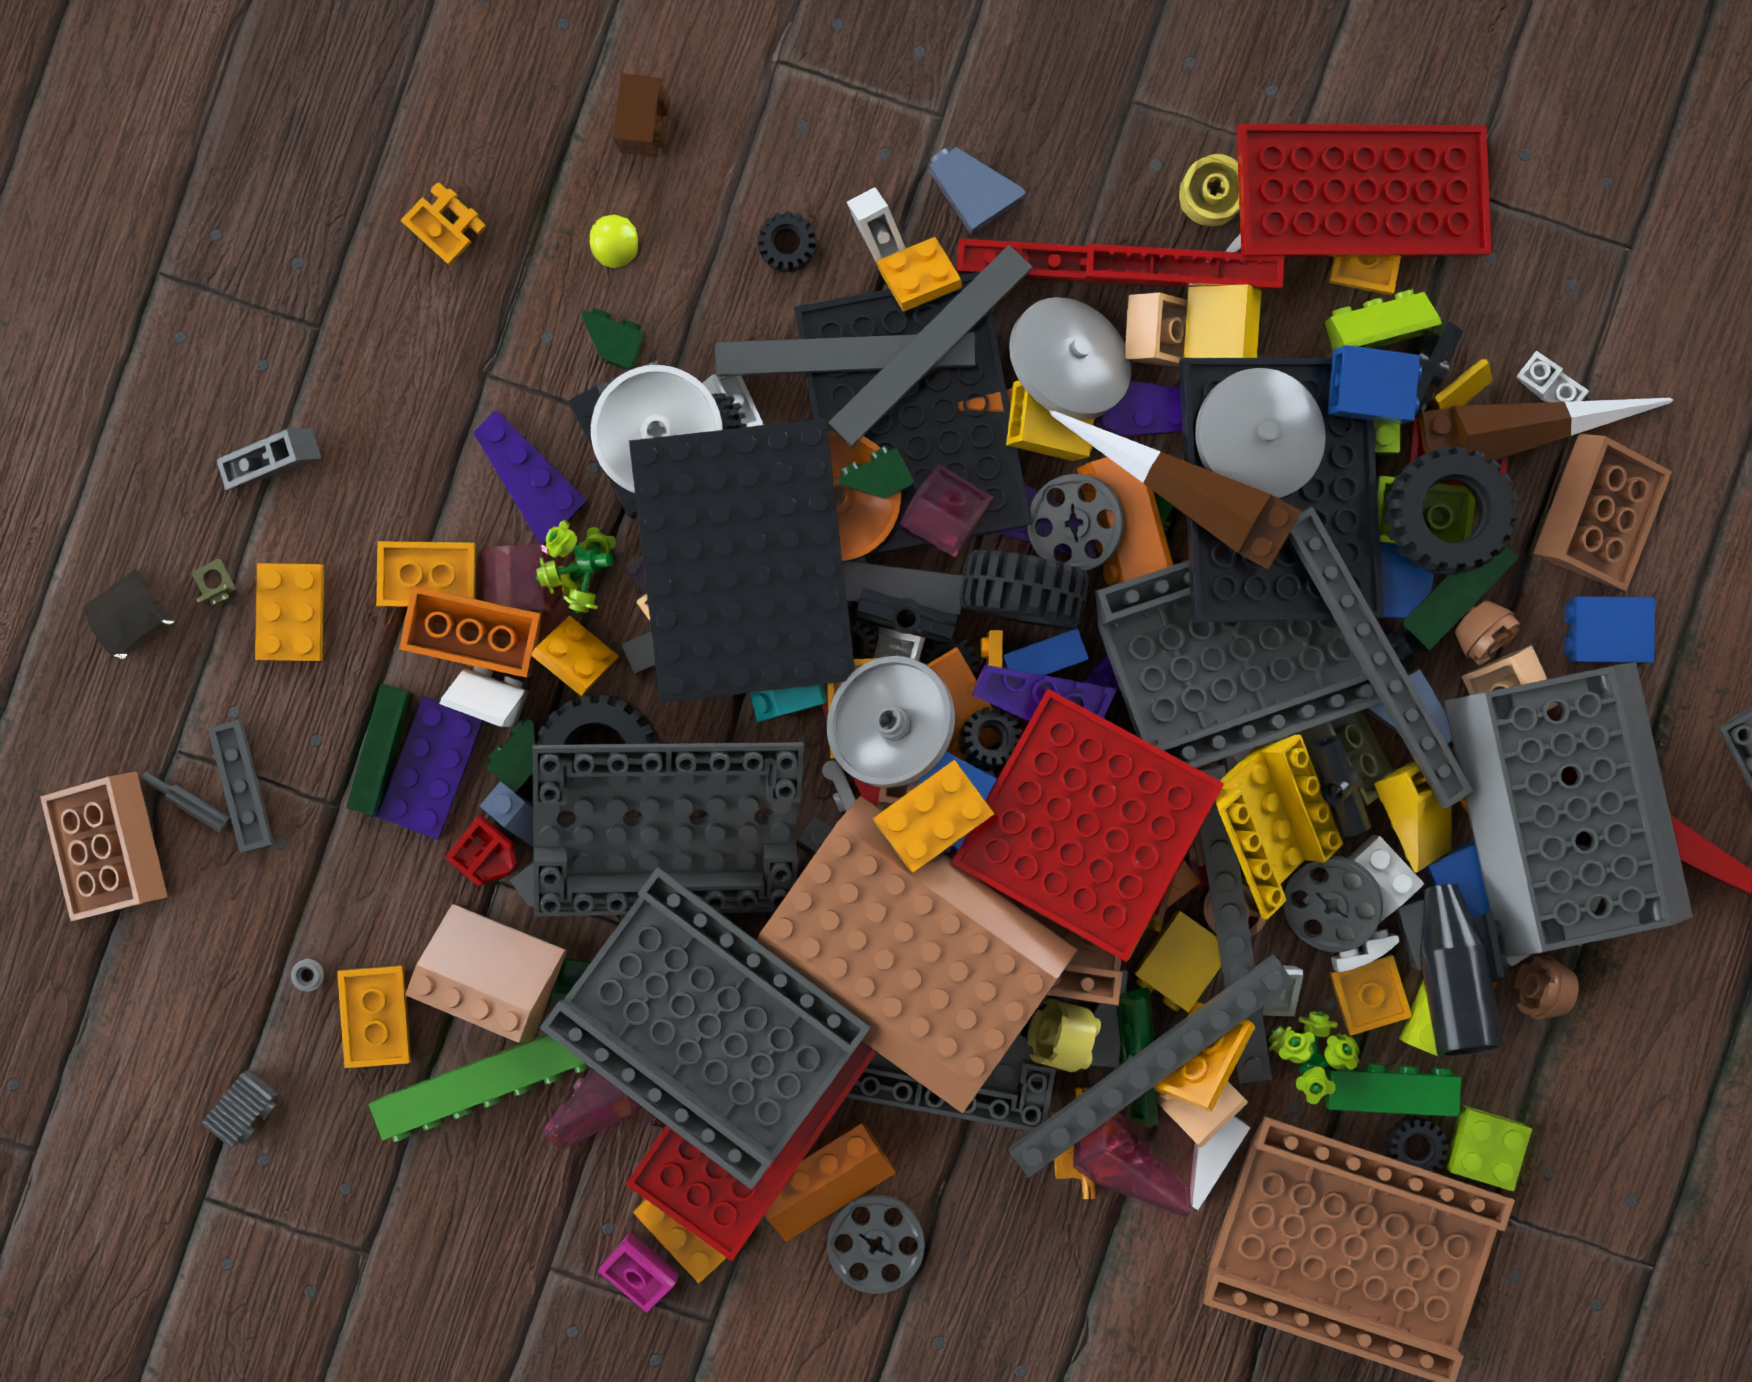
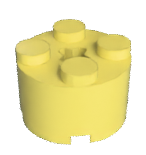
M1213 154L1191 165L1182 180L1179 191L1181 209L1191 220L1204 226H1221L1234 218L1239 212L1238 162L1235 159L1223 154ZM1212 185L1217 187L1216 196L1210 194V187Z
M1047 999L1043 1003L1048 1005L1043 1011L1036 1010L1029 1026L1027 1045L1033 1047L1034 1055L1029 1054L1030 1058L1036 1063L1068 1072H1075L1080 1068L1087 1069L1092 1062L1091 1051L1094 1046L1095 1037L1101 1029L1100 1019L1094 1017L1093 1013L1087 1008L1056 999Z

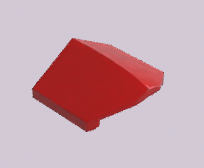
M482 815L475 819L444 857L477 886L507 876L517 864L514 843Z

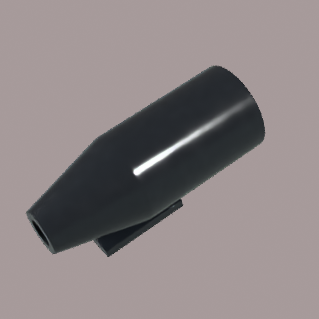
M1457 884L1433 886L1425 889L1420 962L1437 1056L1480 1053L1504 1046L1493 983L1505 977L1504 972L1508 970L1506 955L1504 952L1500 953L1498 940L1502 938L1501 926L1498 920H1494L1493 912L1472 916Z

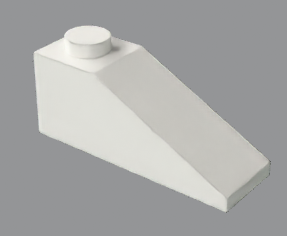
M1236 1116L1221 1128L1202 1148L1196 1142L1194 1144L1189 1202L1197 1210H1199L1250 1129L1246 1122Z

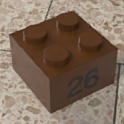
M621 73L613 135L620 153L658 157L659 148L665 147L666 129L663 128L664 123L662 119L663 116L669 115L670 97H667L668 90L663 87L661 78Z

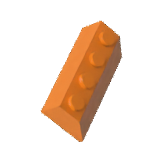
M1108 457L1078 467V474L1096 477L1109 485L1119 497L1124 509L1125 532L1123 540L1112 558L1103 564V576L1108 586L1173 566L1153 490ZM1085 484L1081 489L1083 490L1085 501L1091 502L1096 497V489L1092 484ZM1109 509L1104 510L1099 517L1100 524L1105 528H1111L1116 520L1115 514ZM1095 540L1096 549L1101 556L1103 553L1102 543Z
M412 586L399 650L527 678L533 675L536 659L531 654L539 645L541 613Z
M860 1118L808 1151L766 1212L765 1217L787 1242L896 1174V1171L864 1120Z

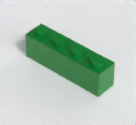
M1367 1063V1069L1355 1068L1350 1070L1347 1066L1342 1069L1325 1067V1074L1329 1081L1335 1083L1336 1089L1333 1094L1324 1095L1323 1105L1329 1110L1459 1116L1461 1077L1451 1073L1452 1069L1448 1067H1432L1431 1072L1419 1071V1066L1399 1065V1070H1387V1065L1378 1063Z

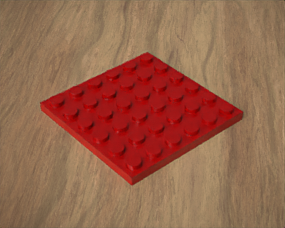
M1047 689L985 801L994 815L966 835L951 864L1128 962L1225 784Z

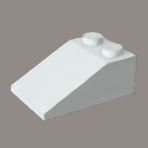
M474 666L473 670L464 668L442 696L439 704L500 727H513L519 720L529 691L522 689L523 682L507 676L501 681L491 677L492 670Z
M1371 835L1348 857L1365 867L1373 875L1380 887L1383 897V913L1380 922L1402 906L1424 885L1422 880L1380 836ZM1348 873L1344 876L1345 884L1350 888L1361 886V879L1358 875ZM1329 876L1325 878L1322 882H1326L1327 880H1329ZM1308 895L1302 900L1305 904L1310 902ZM1335 898L1329 901L1328 908L1333 909L1337 907L1339 901ZM1360 903L1357 905V911L1361 916L1371 917L1374 915V909L1370 904ZM1349 926L1338 927V935L1343 940H1352L1355 937L1354 931Z

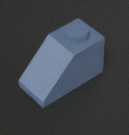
M500 781L481 803L480 807L504 828L533 847V803L520 792L515 793L505 783Z

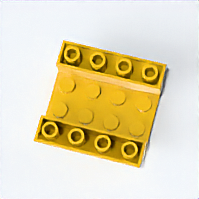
M1293 735L1252 750L1220 780L1225 786L1216 799L1218 811L1261 917L1267 920L1287 901L1280 884L1304 860L1325 863L1343 845L1328 803L1321 795V785L1301 735Z

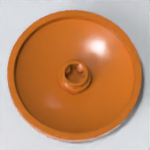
M828 430L842 561H848L871 552L889 535L899 514L901 491L887 499H881L840 486L837 479L843 476L840 471L841 469L858 461L860 466L872 461L870 454L881 448L864 436L851 448L833 430Z

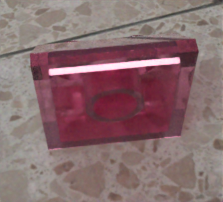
M938 464L913 496L900 525L956 558L994 497Z
M534 544L482 548L483 601L532 612L549 611L548 587H541L540 582L536 580V569L541 567L539 558L543 557L545 563L547 562L546 546Z

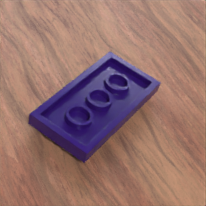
M423 696L377 817L438 840L443 832L484 720L441 705L439 701Z

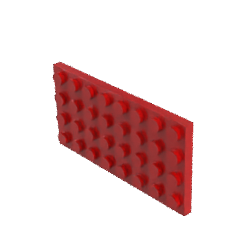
M1239 124L1236 127L1241 257L1285 255V257L1488 256L1492 254L1486 125Z
M861 1041L752 1190L667 1125L625 1185L730 1261H733L872 1061L877 1051Z

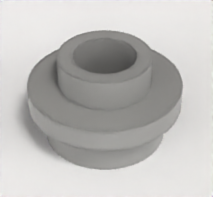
M304 959L294 965L291 971V980L299 990L313 991L322 984L324 970L317 961ZM305 969H310L313 972L314 976L311 981L303 977Z

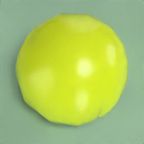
M615 214L598 219L590 231V247L593 256L603 266L611 268L626 266L636 257L638 252V235L634 225L627 218Z

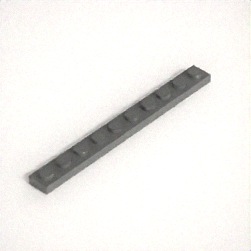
M1313 507L1306 508L1302 511L1288 538L1441 808H1449L1472 793L1473 789Z
M1224 765L1198 768V770L1219 781L1226 775ZM1215 802L1200 831L1226 989L1255 967L1240 864ZM1260 1008L1246 1018V1020L1254 1024L1255 1029L1237 1062L1240 1083L1272 1080L1263 1015Z
M1272 954L1009 1147V1153L1027 1177H1031L1295 982L1277 957Z

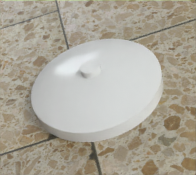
M665 365L637 367L617 377L599 397L591 420V440L599 464L614 482L635 493L629 440L722 430V420L718 406L708 389L689 373Z

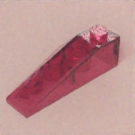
M591 1068L584 1079L579 1078L573 1086L576 1090L569 1102L560 1105L541 1134L546 1140L564 1150L643 1109V1107Z
M1121 1112L1116 1113L1074 1144L1073 1167L1094 1183L1183 1217L1190 1215L1189 1187L1166 1161L1160 1163L1149 1150L1151 1144L1145 1138L1139 1140L1129 1129L1132 1123Z

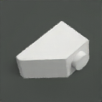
M875 187L847 201L854 221L876 264V260L906 249L889 207Z

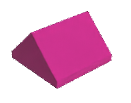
M631 1232L598 1269L600 1274L646 1313L675 1285L679 1273Z

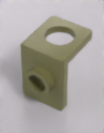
M216 559L192 572V576L202 593V596L196 598L199 604L215 607L230 599L228 595L238 591L221 559ZM210 570H217L222 576V583L215 589L208 588L204 582V577Z

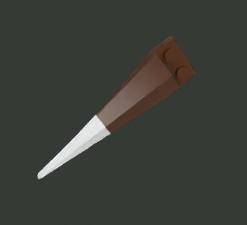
M1653 398L1453 406L1421 412L1417 414L1425 454L1444 447L1447 449L1466 447V450L1469 452L1477 450L1484 453V459L1489 461L1492 459L1499 460L1669 404L1673 399Z
M1050 411L1054 418L1234 551L1270 570L1302 513L1301 510L1272 494L1056 411Z

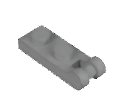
M834 760L828 761L823 766V775L825 778L833 780L838 792L833 794V798L839 812L845 810L847 812L856 799L840 764Z

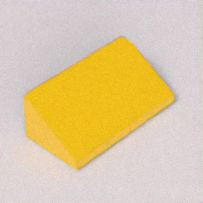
M1482 359L1475 363L1429 401V405L1433 410L1465 405L1492 382L1489 362L1486 359Z

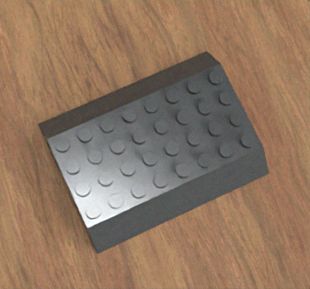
M1189 560L1095 592L1098 629L1137 737L1195 768L1382 703L1335 620L1192 623Z
M657 867L638 892L639 898L565 999L556 1004L540 1026V1029L752 1190L854 1053L871 1027Z

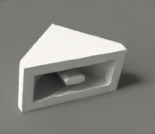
M879 627V640L873 658L903 656L919 661L925 638Z
M1282 965L1295 983L1262 1006V1015L1295 1016L1303 979L1302 969L1296 966Z

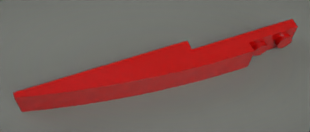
M960 238L958 243L957 273L971 274L982 272L1010 245L1032 266L1031 271L1023 278L1028 280L1178 287L1248 284L1257 289H1282L1285 255L1241 257V253L1103 244L1077 246Z
M1566 767L1561 773L1563 783L1566 785L1571 783L1573 785L1576 782L1577 773L1573 768ZM1670 815L1681 864L1752 896L1751 869Z

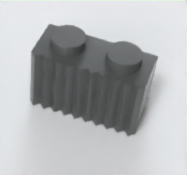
M247 1070L239 1076L201 1124L230 1148L239 1142L244 1145L256 1132V1129L252 1126L259 1117L265 1120L277 1106L273 1100L277 1097L278 1092L268 1086L251 1070Z

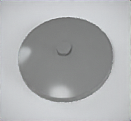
M1047 298L1030 306L1015 323L1009 343L1011 362L1023 387L1042 406L1050 411H1056L1074 419H1092L1110 411L1123 398L1130 383L1131 363L1130 360L1125 359V343L1110 321L1097 310L1069 298Z
M1267 368L1243 370L1218 383L1209 392L1200 407L1195 432L1198 453L1205 469L1272 494L1277 498H1282L1297 491L1311 479L1322 460L1326 436L1320 408L1310 392L1293 377Z
M886 656L869 661L853 671L848 679L840 685L833 697L827 718V737L831 751L840 766L851 776L863 783L884 788L912 783L926 775L936 766L950 744L955 725L953 699L941 677L918 660L903 656Z

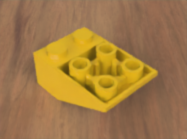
M1415 761L1404 765L1374 783L1378 797L1386 809L1392 828L1405 851V857L1410 862L1414 873L1419 872L1452 850V806L1441 808Z

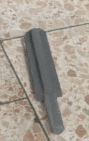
M147 772L142 774L141 780L165 794L166 801L218 831L220 834L228 827L231 817L178 785L169 786Z

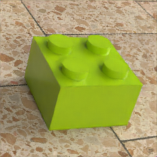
M1461 1104L1459 1116H1457L1449 1142V1150L1446 1152L1448 1158L1447 1161L1444 1160L1443 1167L1451 1173L1514 1192L1532 1128L1521 1122Z

